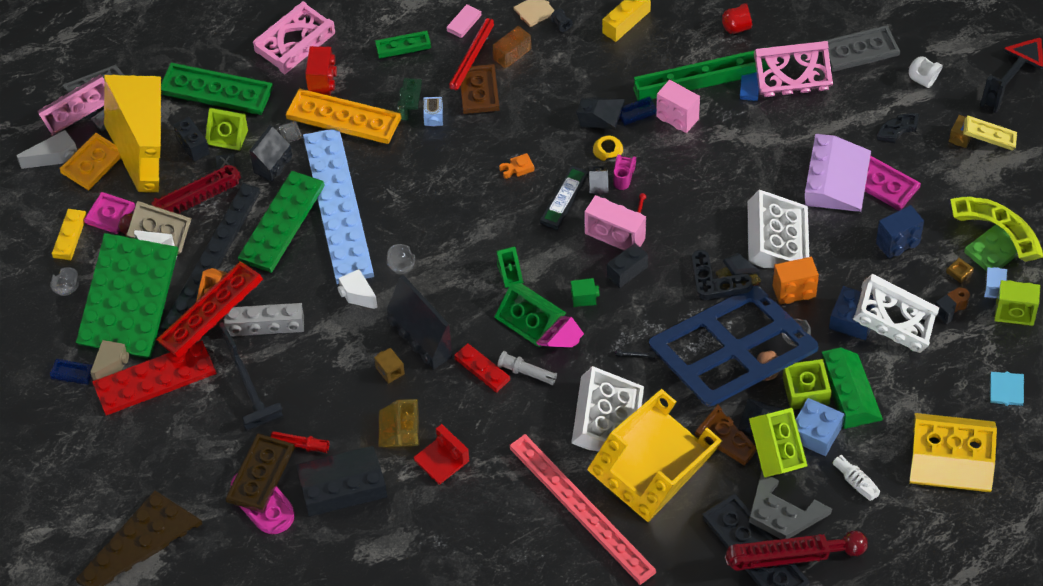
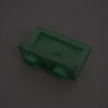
M404 78L403 88H400L399 93L401 99L397 103V112L401 113V120H408L410 109H418L422 87L421 79Z

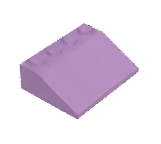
M815 134L805 189V205L861 212L871 151L833 135Z

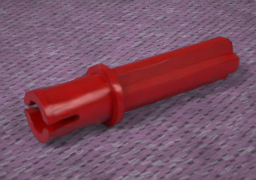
M279 432L271 433L272 438L292 443L294 447L305 448L308 452L313 450L327 453L330 443L328 440H320L312 436L307 438Z

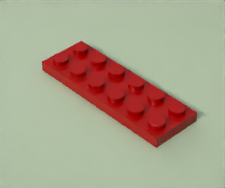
M240 261L156 340L180 358L208 330L213 328L222 317L228 314L237 303L242 301L252 289L256 288L263 280L262 276Z
M199 341L193 344L180 358L170 352L92 381L105 415H109L216 374V370L203 341Z

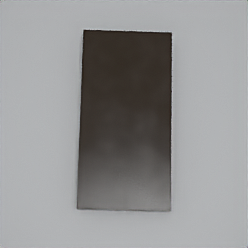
M257 433L225 498L226 502L264 513L295 448L294 444Z

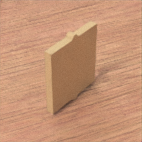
M526 0L514 7L520 19L524 20L529 27L549 18L555 11L549 5V1Z

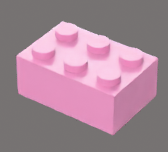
M595 195L585 210V234L624 251L634 243L641 247L646 234V216Z

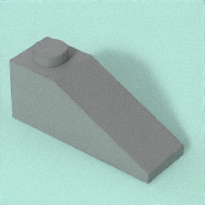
M64 130L16 156L21 169L56 165L67 162L77 152L74 141Z

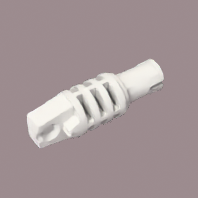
M842 455L833 461V465L844 474L845 480L860 494L870 501L879 496L880 490L858 466L850 464Z

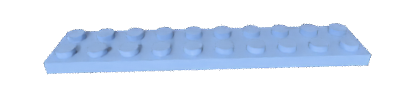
M329 129L304 134L303 137L312 177L324 181L325 184L317 199L336 283L339 284L340 277L358 269L365 279L372 278L374 273L340 131Z

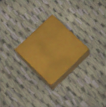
M958 258L947 268L946 273L962 283L973 273L974 268Z

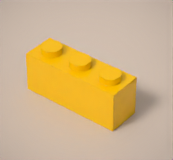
M651 0L622 1L602 19V33L617 42L650 12Z

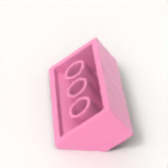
M100 74L38 111L52 136L104 106V78Z

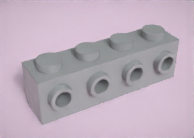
M302 303L233 307L224 316V324L230 336L304 332Z

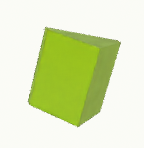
M209 108L205 136L208 145L241 150L248 132L245 114Z

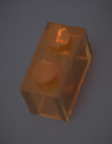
M517 26L493 44V59L504 68L509 67L531 50V35L520 26Z

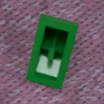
M516 247L497 250V267L504 287L507 288L510 284H523Z

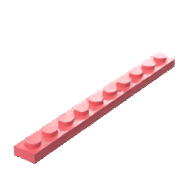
M526 434L510 445V450L639 585L656 574V569Z

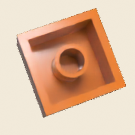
M812 256L775 264L773 289L779 305L816 297L819 274Z

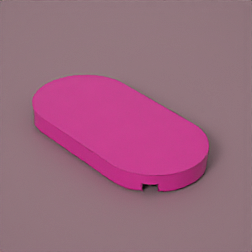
M237 474L233 477L232 482H231L232 484H233V482H234V480H235ZM277 486L264 513L240 506L252 522L261 531L268 534L284 532L291 526L294 520L293 506Z

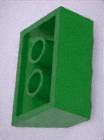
M522 283L510 284L494 318L536 346L541 347L536 342L560 316H565L566 312Z

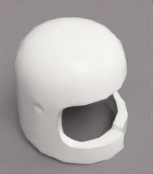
M917 57L912 61L908 73L913 81L929 88L942 70V64L932 63L926 57Z

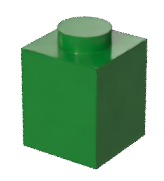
M594 278L571 281L573 307L596 305V297H600L599 286H595Z

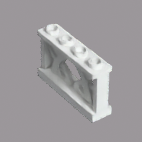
M871 274L864 280L853 320L859 322L862 326L876 331L878 334L892 339L896 343L910 348L912 351L921 353L930 343L929 339L939 307L874 274ZM870 293L873 294V300H868ZM867 305L875 306L870 311L866 310ZM894 305L900 307L902 315L908 321L894 324L885 308H891ZM921 319L925 320L924 326L919 323ZM914 326H916L919 329L921 337L917 336L918 331Z

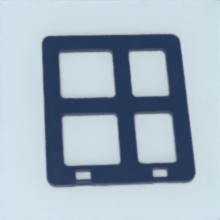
M753 286L752 290L748 293L734 295L653 336L649 340L650 348L706 406H714L816 353L819 349L818 342L807 334L759 286ZM767 301L769 305L764 306L762 302ZM749 302H753L773 321L771 324L741 339H736L717 318ZM700 327H704L724 348L691 365H687L667 344ZM780 333H785L798 346L765 364H761L748 351ZM800 333L803 337L798 339L795 334ZM733 358L748 371V373L715 390H711L698 377Z

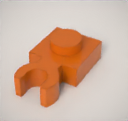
M527 153L511 158L510 164L502 163L499 165L500 171L507 170L503 172L504 179L510 178L514 173L518 177L534 171V165Z

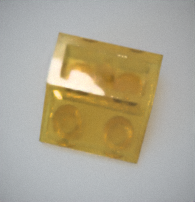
M418 399L397 400L379 411V447L419 446Z

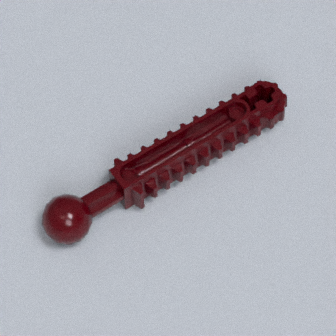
M226 165L211 174H207L205 177H201V179L195 180L178 190H174L172 193H168L164 197L162 196L160 199L154 198V202H151V205L180 214L182 211L194 207V205L200 204L202 201H206L223 191H227V189L233 188L236 184L238 185L241 178L240 172L236 166ZM132 213L125 214L119 221V230L125 236L132 219Z
M853 530L847 532L843 539L827 541L825 534H818L814 536L734 544L727 549L725 559L727 565L739 571L827 560L830 552L845 551L850 556H860L867 550L868 541L862 532Z

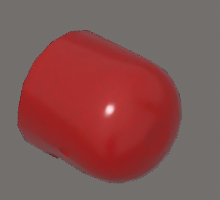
M746 3L741 4L740 7L724 11L722 23L728 33L736 34L751 30L752 20Z

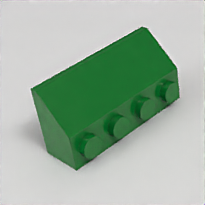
M844 348L823 351L821 359L824 362L831 395L837 411L844 413V429L882 421V415L859 355Z

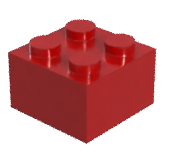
M309 47L306 67L308 91L331 96V91L335 90V80H333V77L337 76V66H334L335 54H332L331 47Z

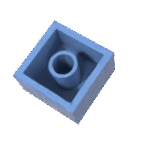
M808 398L796 418L802 446L826 456L843 426L844 413Z

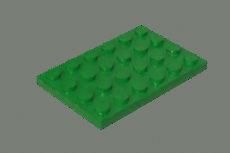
M104 233L76 343L98 349L102 340L125 344L126 352L129 355L151 359L179 248Z

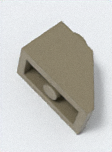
M102 340L91 370L93 381L122 371L124 363L126 364L129 359V353L126 352L125 344Z

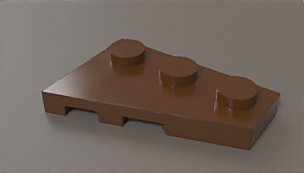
M719 405L714 408L695 431V436L700 438L706 428L710 429L722 440L717 449L744 466L756 453L755 445L742 431L737 429L732 419L722 412V408ZM705 437L708 444L712 445L714 443L710 437Z

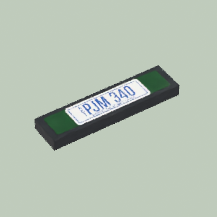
M574 166L570 167L543 214L540 224L558 230L586 181L588 171Z

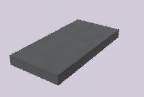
M888 25L825 40L828 41L832 72L900 55V50Z

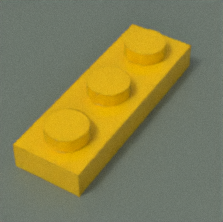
M67 210L52 252L53 258L72 260L85 223L86 211Z

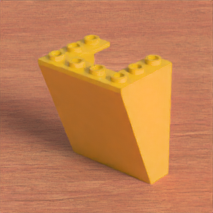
M105 75L104 125L113 143L116 145L137 191L159 192L161 77Z
M662 389L609 434L587 469L647 522L663 508L713 455L722 442L708 428L697 439L671 417L669 413L677 401ZM660 398H664L668 402V407L661 404ZM705 437H710L714 443L709 445Z

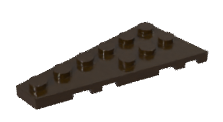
M154 491L81 572L76 581L81 586H105L113 581L115 576L123 571H129L139 561H145L169 546V543L174 539L181 538L190 529L202 525V520L157 491Z

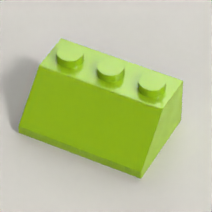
M793 408L749 418L764 477L807 467Z

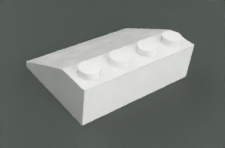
M758 190L748 200L749 262L763 268H774L775 264L809 257L808 206Z
M592 366L581 376L572 444L587 450L599 451L609 434L641 407L644 386Z

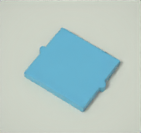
M1008 371L1005 373L991 372L990 403L1005 404V406L1009 404L1023 406L1024 374H1013Z

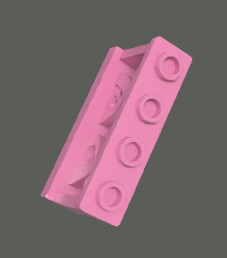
M303 1L288 14L284 15L277 23L270 26L262 35L256 37L253 41L254 50L257 54H260L278 67L280 72L286 74L308 56L310 46L319 47L335 34L334 22L320 15ZM305 16L311 18L309 23H306ZM302 31V40L299 43L289 42L284 44L286 32ZM269 46L270 48H276V49H274V50H268L266 47ZM280 52L282 57L279 58L275 54Z
M828 41L756 49L754 51L759 95L772 97L775 96V93L781 92L782 95L793 94V91L799 90L800 93L811 92V89L818 88V91L829 90V87L833 85ZM818 52H822L824 66L816 64ZM790 55H794L795 60L800 65L807 67L804 73L796 80L789 78L780 71V69L787 65ZM801 55H807L806 61L810 60V62L807 63L802 61ZM778 57L784 60V63L780 66H776V64L780 63L777 61ZM765 58V61L768 67L770 68L764 73L761 59ZM814 68H819L824 72L825 76L822 81L814 80V75L820 76L817 71H813ZM773 72L774 75L770 78V81L775 80L776 85L769 87L765 83V77ZM806 79L810 82L802 84ZM784 82L788 86H781V84Z

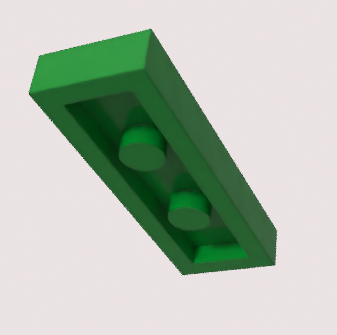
M428 31L375 41L379 58L431 48Z

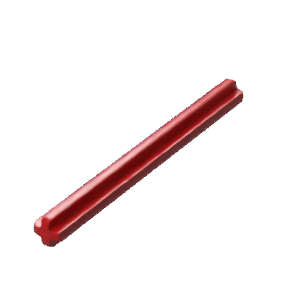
M486 18L449 83L451 90H458L494 26L493 19Z

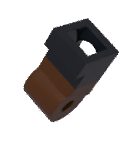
M957 288L936 301L935 306L939 307L937 316L946 324L951 322L955 312L966 309L970 297L969 291L965 288Z

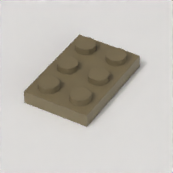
M137 201L126 237L135 239V230L172 234L174 245L179 248L178 254L180 255L192 218Z

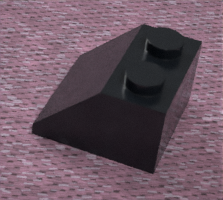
M269 125L250 149L254 174L273 181L276 176L281 174L286 163H289L292 159L290 144L271 125Z

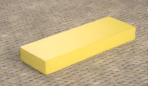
M967 116L964 119V135L1012 151L1016 148L1017 132L971 116Z

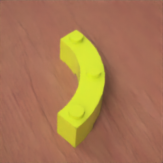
M974 197L950 199L954 218L960 221L984 220L995 223L1008 233L1021 260L1027 262L1043 258L1041 245L1033 230L1019 215L989 199Z

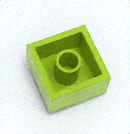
M1001 280L996 299L995 321L1034 326L1039 306L1040 285Z
M823 359L798 362L783 369V381L790 408H793V410L802 409L808 398L824 405H830L831 389Z

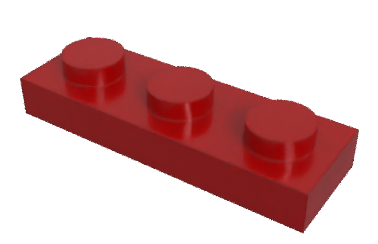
M469 343L454 355L456 361L496 393L510 381L508 374Z

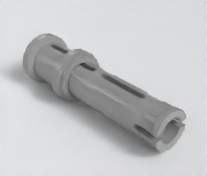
M503 351L499 357L497 364L499 368L505 367L512 370L514 374L520 372L550 385L555 383V380L551 378H557V373L526 363L522 357H513L508 355L506 351Z

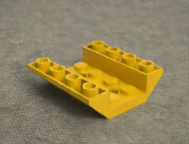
M915 413L910 483L991 492L996 455V423L993 421ZM937 438L940 442L933 444L929 439ZM977 442L980 447L973 448L970 446V443Z

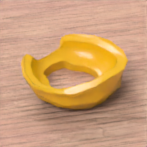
M603 136L595 142L593 153L598 159L605 161L607 158L617 157V154H622L623 145L614 136ZM603 141H613L615 143L614 151L606 153L601 147Z

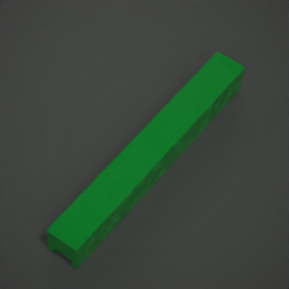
M754 51L634 77L633 90L637 101L642 102L657 98V93L669 80L690 91L740 80L742 75L757 72ZM765 58L761 59L763 73L770 69Z

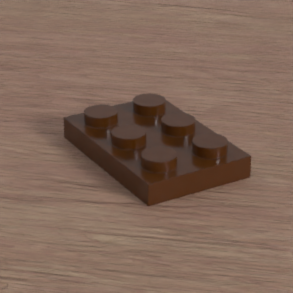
M495 64L471 66L460 85L463 114L500 111Z

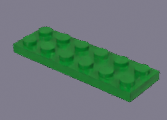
M170 63L161 83L162 95L262 115L273 89V84L269 82L176 63Z
M291 171L238 256L239 262L241 261L247 265L272 273L325 186L324 181Z

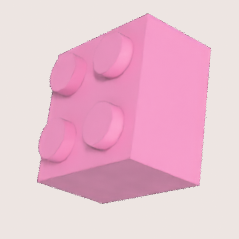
M669 80L657 93L656 117L687 133L699 120L700 96Z

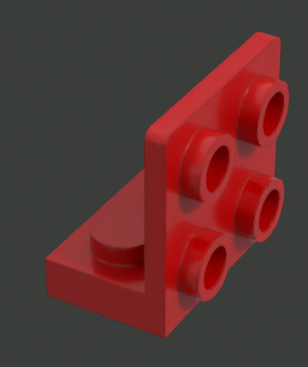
M443 424L436 428V440L414 456V461L438 484L443 483L469 462L468 448Z

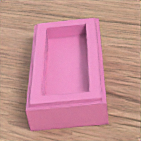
M466 5L447 26V31L462 38L482 16L481 11Z

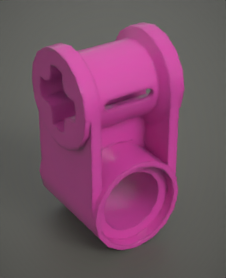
M617 154L613 182L615 188L624 190L629 187L636 166V157L628 158Z

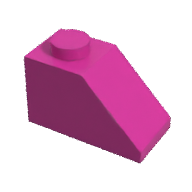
M560 316L536 343L541 346L573 347L579 343V339L584 333L572 317Z

